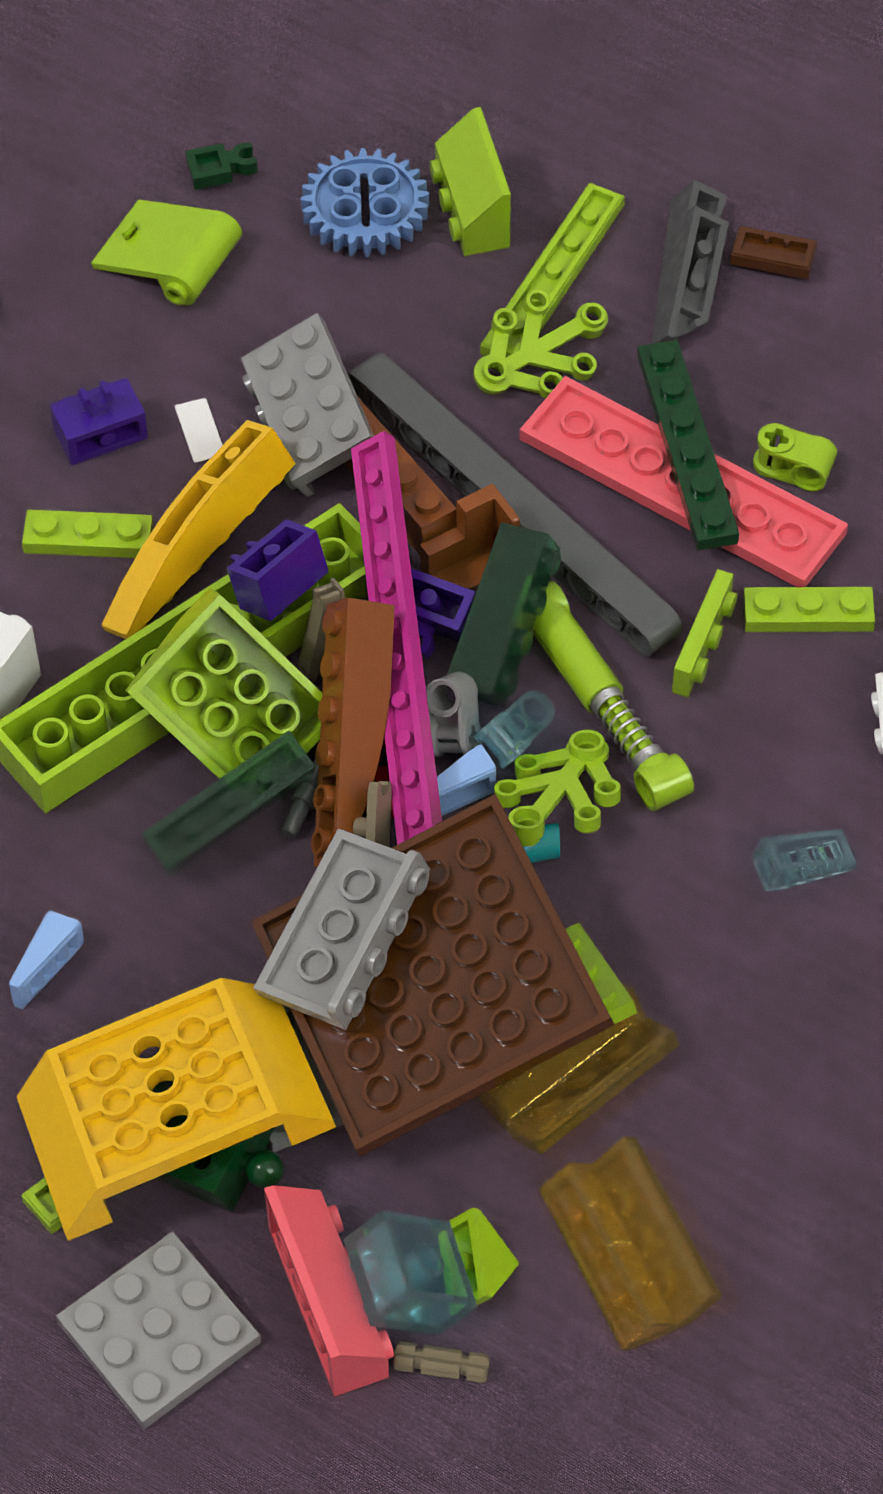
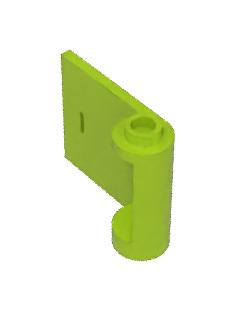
M138 199L93 259L91 265L93 269L158 279L165 297L170 302L176 305H192L241 239L242 229L233 217L222 211Z

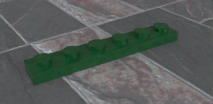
M678 339L638 346V362L696 550L738 544L739 531Z

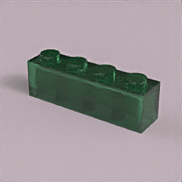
M501 523L447 673L448 675L454 672H463L471 676L477 685L479 702L505 708L508 697L512 696L516 691L519 680L518 668L522 657L530 651L533 641L532 629L536 617L541 615L545 609L547 601L546 589L551 575L553 576L557 573L561 562V548L548 533Z
M289 730L141 833L142 841L165 874L170 876L314 775L315 765Z

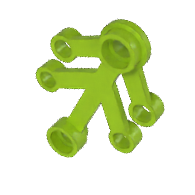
M535 289L530 291L524 302L526 317L520 349L506 357L508 336L513 333L516 327L517 315L509 308L498 309L491 321V327L494 332L490 353L478 360L473 371L475 383L482 392L489 395L500 394L513 387L538 393L546 399L553 390L548 389L544 383L550 381L557 386L563 379L557 372L570 374L580 381L589 380L597 367V362L591 354L579 353L573 358L552 353L551 351L579 335L587 339L599 337L604 332L608 323L606 310L598 303H585L579 307L574 319L539 338L542 316L548 310L550 298L543 290ZM539 300L543 307H535L530 301ZM586 314H593L599 320H590ZM505 318L510 321L511 325L503 326L498 322V319ZM585 363L589 366L590 370L582 371L578 368L577 364ZM527 365H532L553 371L546 372L541 377L519 372L518 370ZM488 369L497 370L501 373V376H492Z
M580 730L571 735L564 749L536 755H520L514 761L515 777L517 780L503 779L494 785V794L497 795L503 808L517 806L521 802V795L544 791L533 806H520L509 813L508 818L522 846H534L540 841L545 833V820L565 794L574 809V827L576 830L582 833H592L601 827V810L592 804L579 780V776L585 769L595 783L594 801L597 805L612 807L620 802V783L612 779L604 765V762L609 757V746L604 741L602 734L594 730ZM564 765L561 770L541 774V769Z

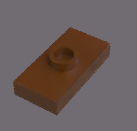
M739 226L731 253L730 264L808 280L818 241Z

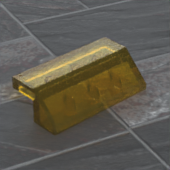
M621 982L634 1001L637 1010L636 1014L478 1096L514 1140L540 1155L543 1154L680 1045L673 1030L646 1017L634 988Z
M624 1136L593 1164L569 1162L539 1189L622 1351L631 1350L690 1324L722 1297L636 1137Z

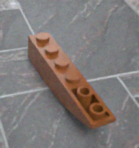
M358 397L374 436L383 431L390 434ZM395 439L407 541L420 555V544L456 527V507ZM351 458L350 460L344 463L354 476L353 462Z
M348 597L327 604V610L323 616L322 629L325 633V651L320 663L323 690L322 698L318 705V718L321 721L320 742L315 754L316 763L319 768L318 786L313 796V804L316 809V827L311 839V850L314 854L313 867H318L338 828L354 834L353 823L357 817L363 816L367 803L369 782H374L385 736L391 693L395 605Z

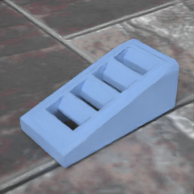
M482 744L471 749L437 777L442 816L494 793L496 766Z
M51 910L46 913L9 982L14 1007L23 1009L81 948L84 943L82 924L78 920Z

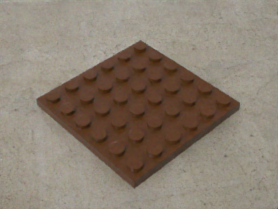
M496 794L392 847V849L405 854L410 850L421 853L430 868L429 880L423 893L419 896L416 895L408 911V921L405 929L399 936L394 937L387 951V961L383 971L377 977L374 976L366 991V1000L361 1013L357 1017L352 1018L347 1029H341L291 1008L352 1144L360 1157L615 1025ZM302 895L251 921L268 959Z

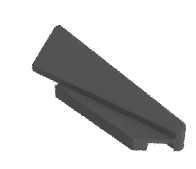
M696 180L689 183L670 202L651 344L675 340L700 329L708 323L729 224L728 221L720 218L728 196Z

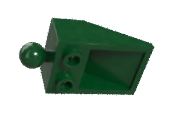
M163 1081L157 1084L152 1092H164L174 1082ZM175 1116L167 1122L166 1126L177 1127L183 1124L188 1116ZM275 1128L156 1178L195 1198L232 1213L248 1181L259 1188H266L278 1184L284 1174L282 1159L275 1152L265 1150Z

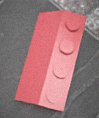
M277 1185L264 1188L269 1231L333 1396L336 1397L388 1378V1359L394 1357L393 1347L386 1330L377 1331L372 1316L377 1315V1309L370 1289L368 1287L360 1289L355 1274L360 1273V1266L351 1245L343 1247L338 1233L344 1232V1228L336 1205L333 1204L327 1207L321 1190Z

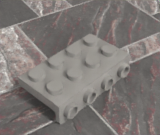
M316 313L241 358L247 372L246 375L242 376L243 381L251 395L257 397L259 405L255 406L259 419L264 425L275 430L296 463L284 476V480L291 490L298 488L306 497H309L315 493L311 484L313 480L352 458L351 448L374 436L325 320Z
M338 828L253 987L257 994L346 1030L352 1018L357 1017L361 1013L366 1000V991L374 976L377 977L383 971L387 961V951L394 937L399 936L405 929L408 921V911L416 895H421L428 884L430 868L422 854L414 850H410L405 854Z

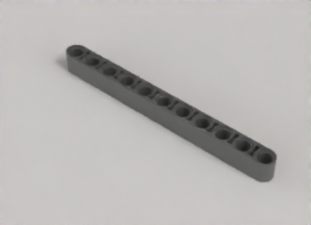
M377 352L347 373L356 395L375 417L464 497L493 483L520 519L519 546L638 653L649 657L682 632L683 626L680 617L668 603L382 352Z

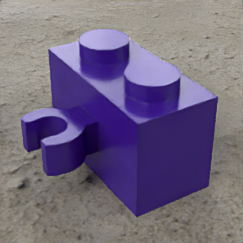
M127 377L115 382L106 383L105 380L99 381V387L86 391L84 387L79 388L78 395L68 396L50 404L54 432L71 466L148 439L145 412Z
M285 519L259 542L248 541L246 543L248 551L242 556L237 554L230 556L232 564L227 567L240 609L268 621L281 614L284 609L329 572L317 531Z
M411 568L419 637L423 639L421 646L422 656L428 659L435 649L434 634L470 647L487 609L478 594L470 589Z

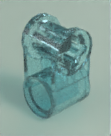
M528 691L506 710L497 714L473 738L477 742L483 741L500 760L498 766L503 770L532 744L531 741L553 721L555 715L554 706L545 694L539 691Z

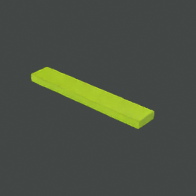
M589 182L505 307L513 310L517 315L516 327L513 333L508 336L506 357L520 349L526 317L524 302L527 294L532 290L539 289L546 292L550 298L548 310L542 316L541 332L622 210L625 201L624 195ZM539 300L530 301L535 307H543ZM505 318L498 319V322L503 326L511 325L510 321ZM492 328L480 344V354L484 356L490 353L494 332Z

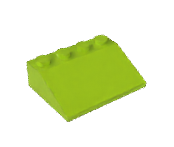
M211 587L178 620L125 690L252 810L261 803L320 740L321 721L318 718V705L322 698V692L228 601Z

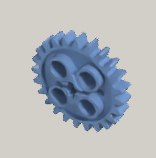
M361 148L359 156L353 157L349 150H345V159L339 160L334 155H331L330 166L318 163V174H308V184H303V196L301 197V212H303L304 225L310 226L311 236L320 234L321 245L333 241L334 252H338L346 246L348 247L349 256H353L357 249H363L364 255L369 257L373 248H377L382 255H385L386 245L390 244L397 250L401 249L400 238L412 242L413 230L422 231L423 220L428 219L429 192H427L426 180H420L419 169L410 170V161L408 159L397 164L396 153L390 154L385 159L382 158L381 149H377L373 156H367L365 148ZM362 178L368 179L370 225L367 227L362 225L360 180Z

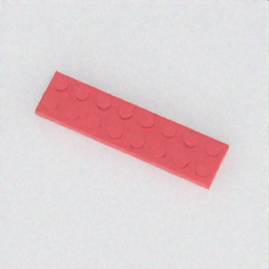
M564 376L520 428L519 440L690 530L658 424ZM714 454L739 531L738 544L722 546V548L795 587H806L846 536L848 523Z

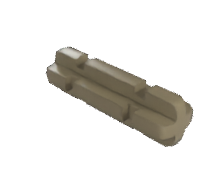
M400 1341L395 1347L393 1364L394 1368L399 1371L413 1373L414 1368L421 1369L420 1374L459 1379L460 1375L467 1376L466 1381L483 1383L486 1382L488 1377L490 1358L485 1353L470 1351L469 1356L462 1355L463 1350L424 1345L423 1349L417 1348V1343Z

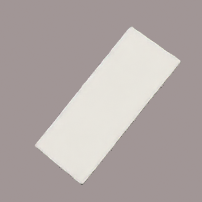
M206 398L175 405L174 407L194 463L210 459L223 445Z

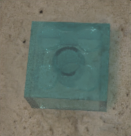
M382 1210L344 1238L350 1266L354 1272L370 1326L439 1335L478 1307L450 1221Z

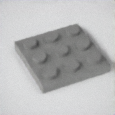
M173 1231L56 1315L58 1325L144 1430L261 1343V1337L257 1330Z

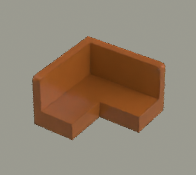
M493 483L456 501L455 528L420 544V570L423 573L476 591L519 569L520 519Z

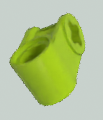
M767 424L758 432L757 443L759 449L754 454L753 466L760 475L766 478L780 480L806 491H819L824 488L837 456V448L834 443L822 436L810 435L791 429L783 424ZM777 435H779V436H780L779 445H778V446H775L776 437H777ZM773 456L771 466H768V458Z

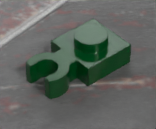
M223 143L185 151L186 163L194 190L233 182L232 173L252 175L258 172L257 159L252 158V143H240L230 151H225Z

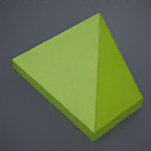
M473 1207L440 1225L451 1312L459 1316L493 1298L520 1263L480 1209Z

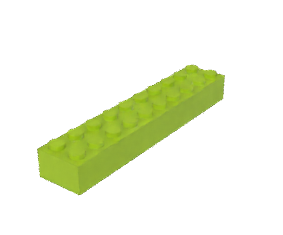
M338 503L304 525L317 531L329 572L273 620L268 621L241 610L229 574H227L0 719V763L46 814L170 733L125 690L178 620L209 587L228 601L285 657L303 644L313 601V589L331 583L330 579L334 578L344 589L345 598L368 599L360 523Z

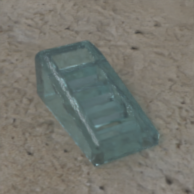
M842 829L761 837L753 853V863L765 891L785 889L855 870L857 866ZM829 846L834 858H828L824 847ZM808 851H812L815 860H811ZM791 855H794L796 862L793 863Z

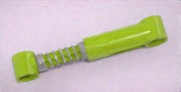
M552 580L513 598L514 614L522 630L530 637L535 636L587 712L594 713L597 718L602 720L603 727L608 728V734L614 737V742L620 746L621 753L627 754L626 759L631 763L633 770H635L633 777L636 789L647 808L651 811H656L693 793L694 782L687 765L678 754L672 753L669 755L662 751L658 744H653V736L646 735L647 727L640 726L641 719L633 717L634 709H628V701L623 700L624 696L622 693L624 689L622 684L570 613L568 601L560 586Z

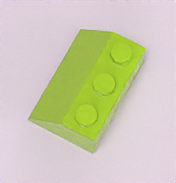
M477 107L469 111L435 142V160L429 161L432 181L434 184L440 183L441 189H439V200L443 213L449 212L451 216L448 219L451 239L453 242L459 241L464 256L510 248L511 193L482 109Z

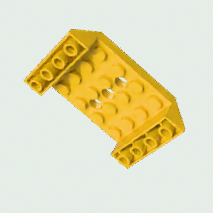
M219 978L45 1052L16 1097L68 1241L113 1222L105 1199L283 1124L292 1146L336 1128L282 1004L258 995L253 988L255 984ZM148 1048H160L158 1053L150 1058H139L140 1054ZM163 1081L174 1082L164 1092H152L154 1087ZM175 1116H188L185 1122L177 1127L166 1126L167 1122Z

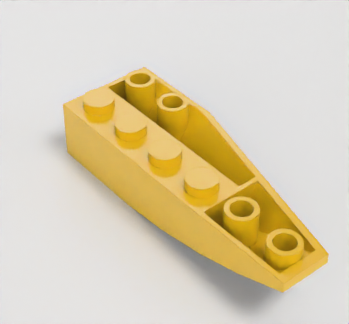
M246 420L191 478L165 511L124 577L101 624L106 632L127 639L146 627L151 618L173 599L179 588L201 569L208 557L228 540L236 527L256 510L257 505L264 497L283 481L284 476L296 463L272 427Z

